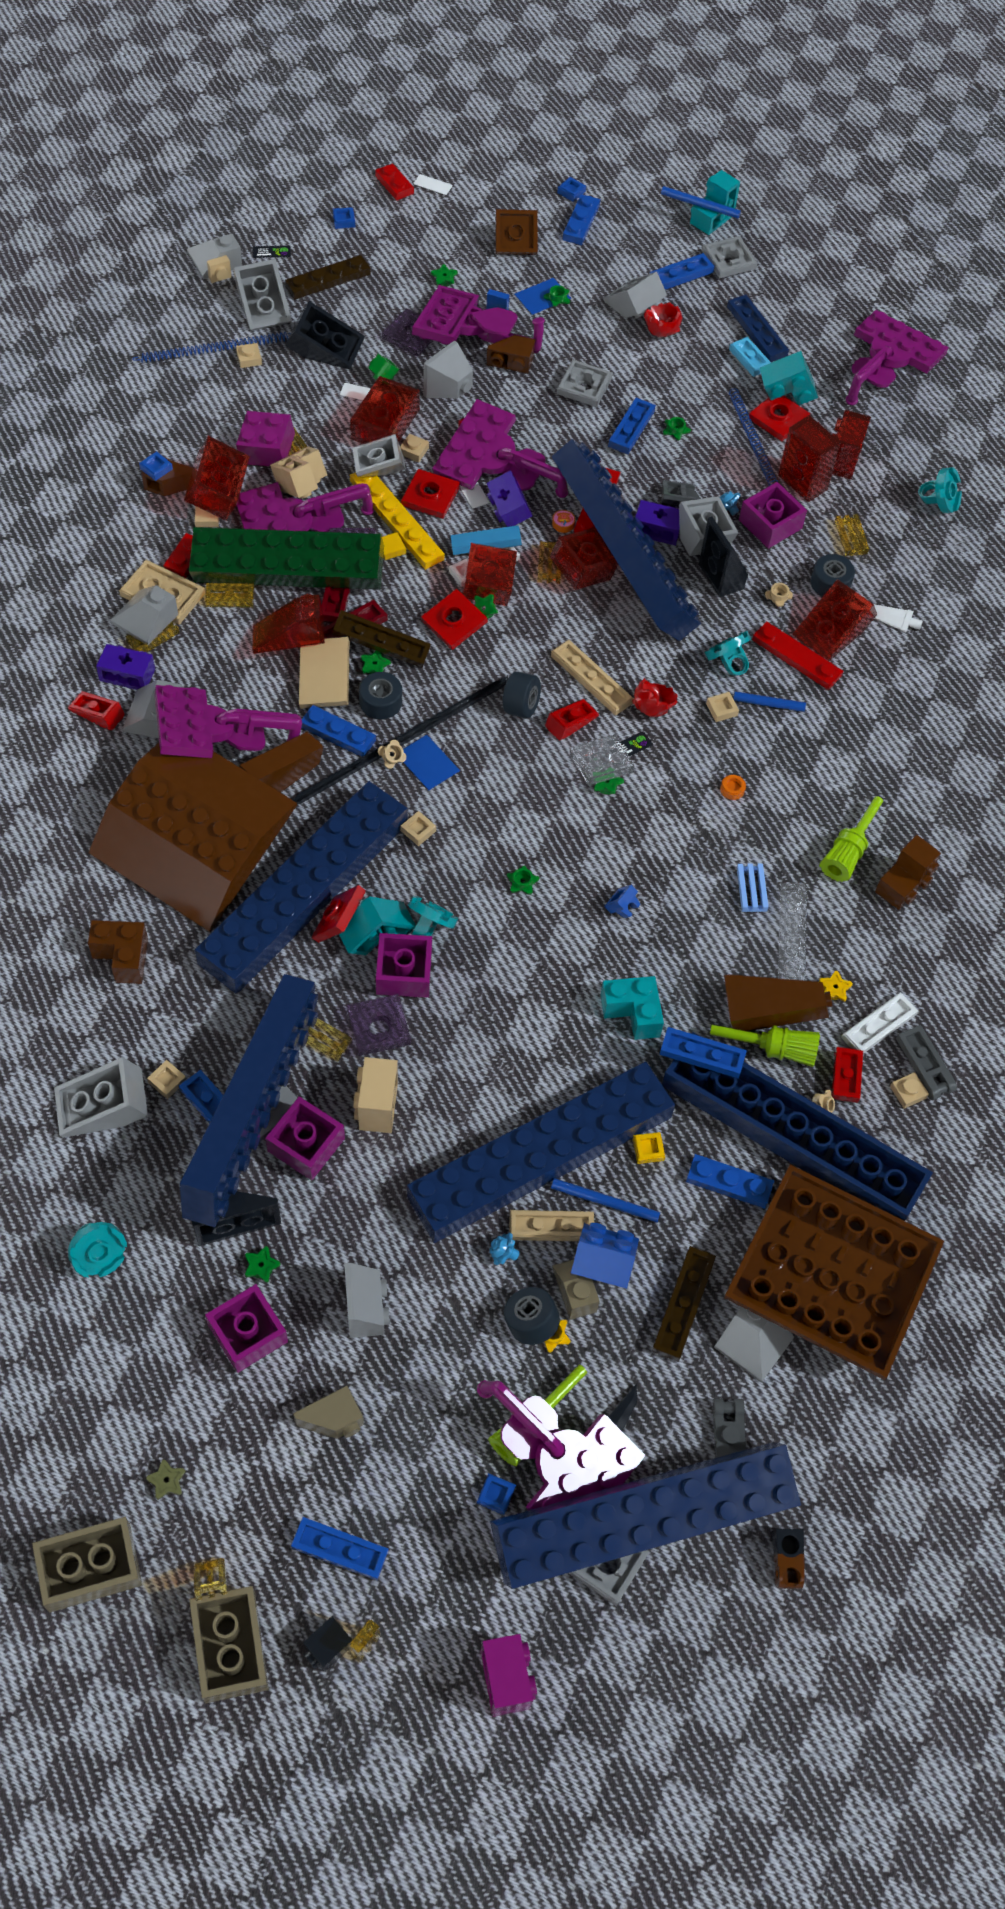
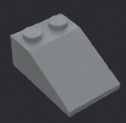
M276 259L234 267V279L250 331L292 322Z
M124 1057L54 1087L59 1136L63 1138L124 1127L148 1117L142 1069Z

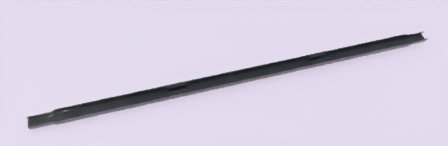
M508 675L487 685L393 740H397L400 746L406 744L501 689V687L506 685ZM378 749L304 790L291 800L301 804L380 759L382 756L378 755Z

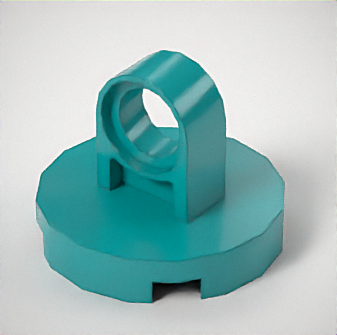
M954 467L942 468L938 472L936 480L923 483L918 490L923 503L938 504L942 513L946 514L957 511L962 497V491H957V483H961L957 470ZM935 489L931 495L924 496L928 490Z
M747 630L738 633L739 636L730 637L705 651L704 653L708 661L720 656L726 671L732 676L742 675L747 672L749 661L741 646L751 640ZM735 658H739L743 663V667L739 672L733 670L731 666Z
M414 895L411 897L408 906L421 915L412 935L432 936L437 924L448 928L455 927L459 918L452 917L453 913L431 901L424 904L420 902L421 897Z
M88 1223L82 1226L72 1238L68 1247V1258L75 1271L83 1277L89 1278L88 1275L93 1276L97 1274L99 1277H104L115 1271L125 1258L123 1253L125 1247L127 1248V1242L120 1229L112 1223Z

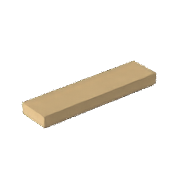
M569 639L551 651V657L615 716L633 704L632 700L634 698Z

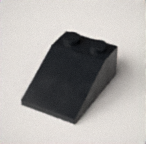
M308 301L299 315L285 346L303 358L350 370L365 336L311 301Z
M712 516L708 517L698 565L718 596L723 597L744 590L748 572Z
M239 1191L235 1195H230L227 1213L224 1218H219L216 1227L192 1221L198 1246L282 1224L277 1198Z

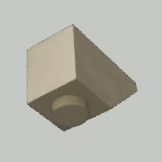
M574 1260L552 1266L569 1320L597 1313L600 1302L592 1279L571 1274Z
M348 1386L293 1413L297 1427L336 1439L342 1436L345 1438L351 1437L361 1430L360 1427L364 1425L363 1415Z

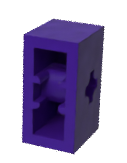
M511 470L487 483L490 490L487 496L492 506L496 505L497 507L494 512L500 523L504 521L507 527L515 526L533 516Z
M641 500L635 517L643 524V533L648 534L654 541L676 546L680 535L679 509Z
M106 644L96 665L99 681L135 690L148 685L155 672L152 654L127 649L119 645Z

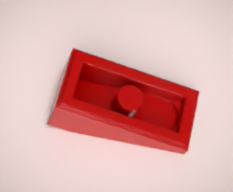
M81 691L68 707L69 711L111 731L125 715L119 702Z
M581 699L549 713L545 727L560 741L596 719L599 713L585 699Z

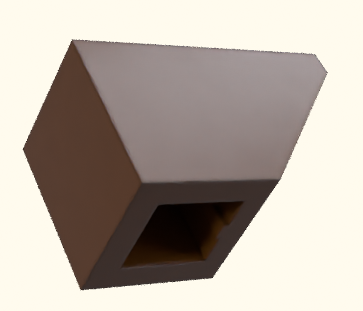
M513 335L488 345L486 365L528 374L534 358L535 339Z
M168 458L166 459L172 463L173 469L157 481H154L145 472L141 473L144 490L162 496L179 493L197 486L195 468L171 461Z

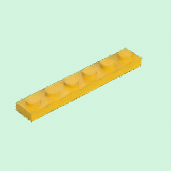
M356 472L350 475V482L353 485L365 483L369 486L374 510L394 533L398 532L405 547L425 570L444 560L445 554L378 476L357 477Z

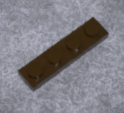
M358 255L286 279L285 287L293 299L296 300L371 275V270L363 256Z
M343 610L340 611L332 632L333 635L348 637L351 642L423 668L431 646L430 643Z
M689 1246L651 1352L679 1362L716 1258L715 1255Z

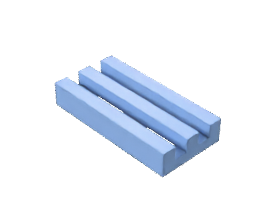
M763 863L757 866H753V864H748L747 866L738 864L737 877L742 912H767L768 899ZM744 873H748L752 906H748ZM754 873H757L761 905H758Z

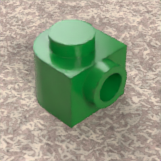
M377 354L369 365V369L374 373L373 378L382 385L385 382L390 384L400 370L391 360L380 354Z

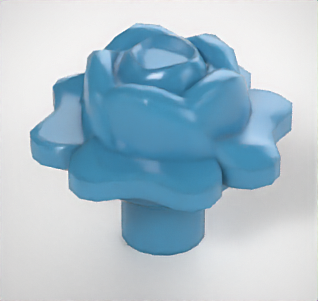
M729 491L721 495L720 499L726 511L729 510L731 515H734L739 511L736 504L740 494H733Z
M509 1232L507 1235L497 1236L491 1242L489 1251L492 1254L491 1257L494 1259L495 1265L504 1264L508 1258L513 1261L518 1258L519 1250L514 1248L515 1241L513 1240L512 1233Z

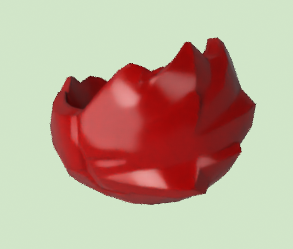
M668 302L666 304L660 303L658 306L653 305L650 307V310H645L643 315L648 330L652 335L668 337L680 331L683 317L678 306L675 307Z
M644 678L635 688L632 703L640 712L647 716L660 717L668 713V710L676 705L678 695L673 692L672 687L667 688L663 684L650 683Z

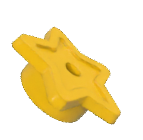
M834 971L830 978L819 979V982H823L824 991H830L832 1000L840 999L846 1001V991L853 984L851 981L843 980L838 971Z
M561 1320L555 1336L545 1341L549 1353L557 1345H568L571 1342L565 1334L567 1320Z

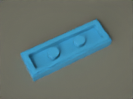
M519 525L451 535L453 555L522 545Z

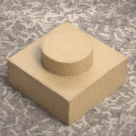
M227 255L207 261L208 277L211 283L231 278L230 260Z
M257 343L236 346L240 368L262 365V358Z
M409 434L400 446L403 456L420 462L429 449V441Z
M730 692L707 698L706 705L715 722L738 716L739 709Z
M418 811L401 825V832L419 846L436 832V825Z
M166 1060L147 1080L152 1087L169 1099L179 1089V1085L186 1081L187 1078Z
M915 1072L892 1082L890 1088L904 1109L927 1099L929 1095Z

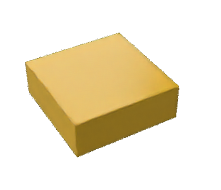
M398 532L382 536L384 560L406 554V547Z
M661 1132L633 1135L637 1164L665 1160Z

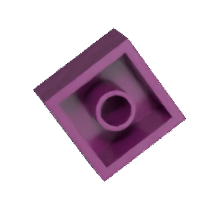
M247 411L236 443L241 464L270 466L288 457L295 436L291 415Z
M776 482L743 501L739 521L769 549L803 528L807 509Z
M379 934L376 995L429 998L433 936Z
M299 1096L265 1138L267 1152L312 1181L344 1141L345 1131L343 1124Z
M257 1284L205 1314L209 1328L237 1373L288 1343L285 1328Z
M520 1634L482 1641L480 1653L492 1717L530 1710L532 1702L535 1700V1695H537V1687L534 1675L528 1676L527 1667H529V1662H531L528 1642H522Z

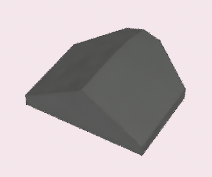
M667 480L662 482L661 505L679 507V504L683 501L701 499L695 491L693 484Z

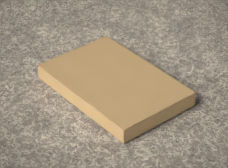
M148 560L142 563L119 590L120 596L129 601L141 589L155 585L171 593L176 598L178 616L172 622L178 625L181 624L206 594L204 587Z
M348 637L301 641L299 706L301 709L310 708L312 705L317 707L348 705L350 645Z

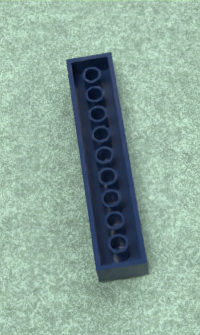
M571 439L552 456V459L657 627L676 640L681 641L701 624L697 617L699 615L698 610L685 599L688 597L687 593L680 585L677 586L675 574L669 568L666 569L663 564L666 562L664 557L652 547L655 543L651 537L643 533V524L637 517H633L631 514L633 511L632 507L626 500H622L620 497L622 491L615 483L612 484L610 478H612L611 474L605 467H601L599 464L601 458L594 450L590 452L583 442L579 444L574 439Z
M368 781L195 948L197 964L235 994H238L334 896L401 832V825L408 820V808Z
M287 974L283 975L180 1182L182 1218L216 1227L219 1218L225 1217L229 1206L228 1199L231 1194L235 1195L240 1182L239 1176L241 1172H246L249 1166L251 1150L257 1149L260 1141V1131L262 1128H267L270 1120V1110L278 1105L280 1099L279 1091L282 1086L286 1087L290 1077L289 1070L291 1066L295 1067L298 1062L299 1049L301 1046L305 1047L307 1043L308 1030L316 1024L318 1012L315 1011V1007L318 1001V994H315V982Z
M675 1059L665 1072L662 1086L803 1171L904 1221L907 1219L933 1174L927 1168L743 1062L739 1078Z
M644 1062L407 1185V1198L432 1241L436 1243L552 1182L554 1178L557 1179L633 1139V1135L642 1134L671 1119L675 1104L648 1063Z
M771 1442L490 1521L503 1582L509 1588L514 1589L801 1506L787 1446L786 1444Z

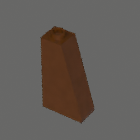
M305 732L241 764L239 767L281 793L320 764L324 746L310 733Z
M724 975L732 1029L752 1031L770 1028L773 1025L783 1026L829 1018L828 1008L833 1007L830 991H824L823 982Z

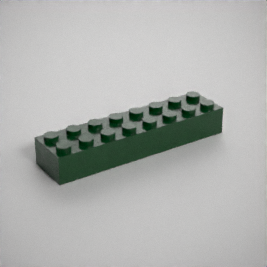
M193 527L189 573L195 583L381 590L384 543L381 534Z

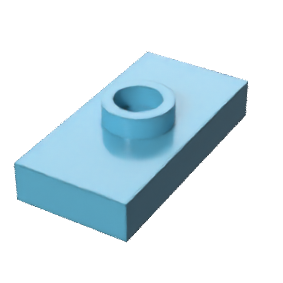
M748 337L730 344L729 350L753 377L761 374L760 367L771 363Z

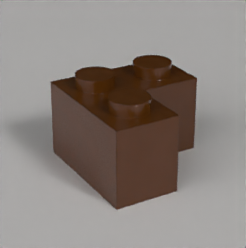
M916 835L901 850L896 864L880 879L875 893L898 910L905 903L910 905L917 897V891L920 888L925 890L932 882V875L940 865L937 861L941 852Z
M91 920L88 946L92 959H112L111 968L116 983L142 984L148 943L145 923Z

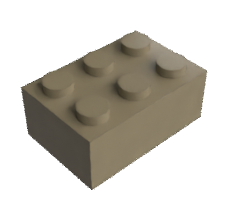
M126 1516L32 1543L42 1602L49 1613L143 1586L131 1525Z
M253 1586L189 1599L201 1695L205 1704L269 1690L256 1595Z

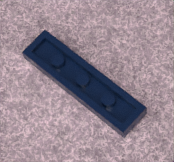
M747 295L728 300L727 308L770 362L788 356L789 349Z

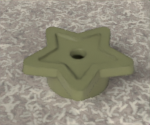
M162 1460L158 1472L146 1477V1480L155 1486V1498L159 1500L168 1494L181 1495L180 1479L186 1470L184 1468H171L166 1460ZM166 1477L169 1478V1482L167 1483L164 1482V1478Z

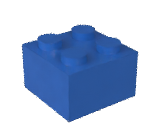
M584 1223L571 1274L627 1289L639 1238L634 1237V1234L625 1230L615 1232L607 1230L604 1225L599 1223H590V1225Z

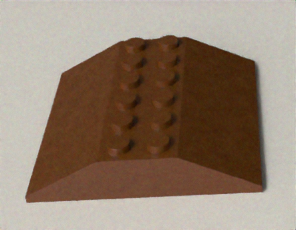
M157 743L138 760L109 802L88 853L211 932L298 804L214 751L212 758L160 754V746Z
M789 1165L724 1298L886 1380L944 1244V1240L809 1173Z

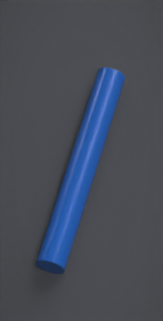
M734 691L733 700L738 702L805 712L806 702Z

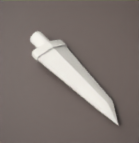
M859 601L842 605L903 632H907L908 627L920 630L923 622L922 620L912 618L914 611Z

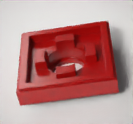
M785 396L770 400L768 397L749 413V419L782 442L809 419L811 413ZM780 409L781 413L785 416L776 415L775 410Z
M418 469L401 500V504L404 507L444 519L460 488V482ZM430 487V490H435L437 493L427 494L424 492V488Z
M455 589L421 616L422 622L451 650L455 649L488 622L487 617L458 589ZM452 611H459V614L462 615L461 619L456 622L446 620L447 616L453 614Z
M357 885L334 896L324 911L323 917L311 938L319 943L344 932L365 894V889Z

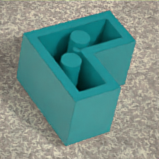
M720 170L715 175L709 177L706 183V196L703 199L736 209L740 181ZM693 205L691 208L690 224L710 235L732 217Z
M802 351L760 367L763 384L770 400L791 392L797 405H802L818 398L814 379Z
M369 896L360 903L345 931L339 935L348 953L366 956L379 944L380 933L408 935L415 929L416 925L404 902Z
M656 977L604 980L600 993L604 1019L630 1016L634 1040L660 1038L664 1020Z

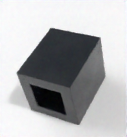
M331 1616L303 1642L304 1648L307 1650L303 1656L314 1669L320 1666L325 1672L353 1646V1640L334 1617Z

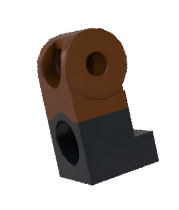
M775 1529L771 1531V1541L775 1562L777 1589H802L805 1575L804 1529Z

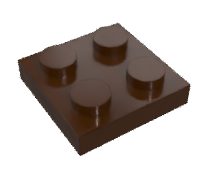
M496 209V254L537 255L538 210Z

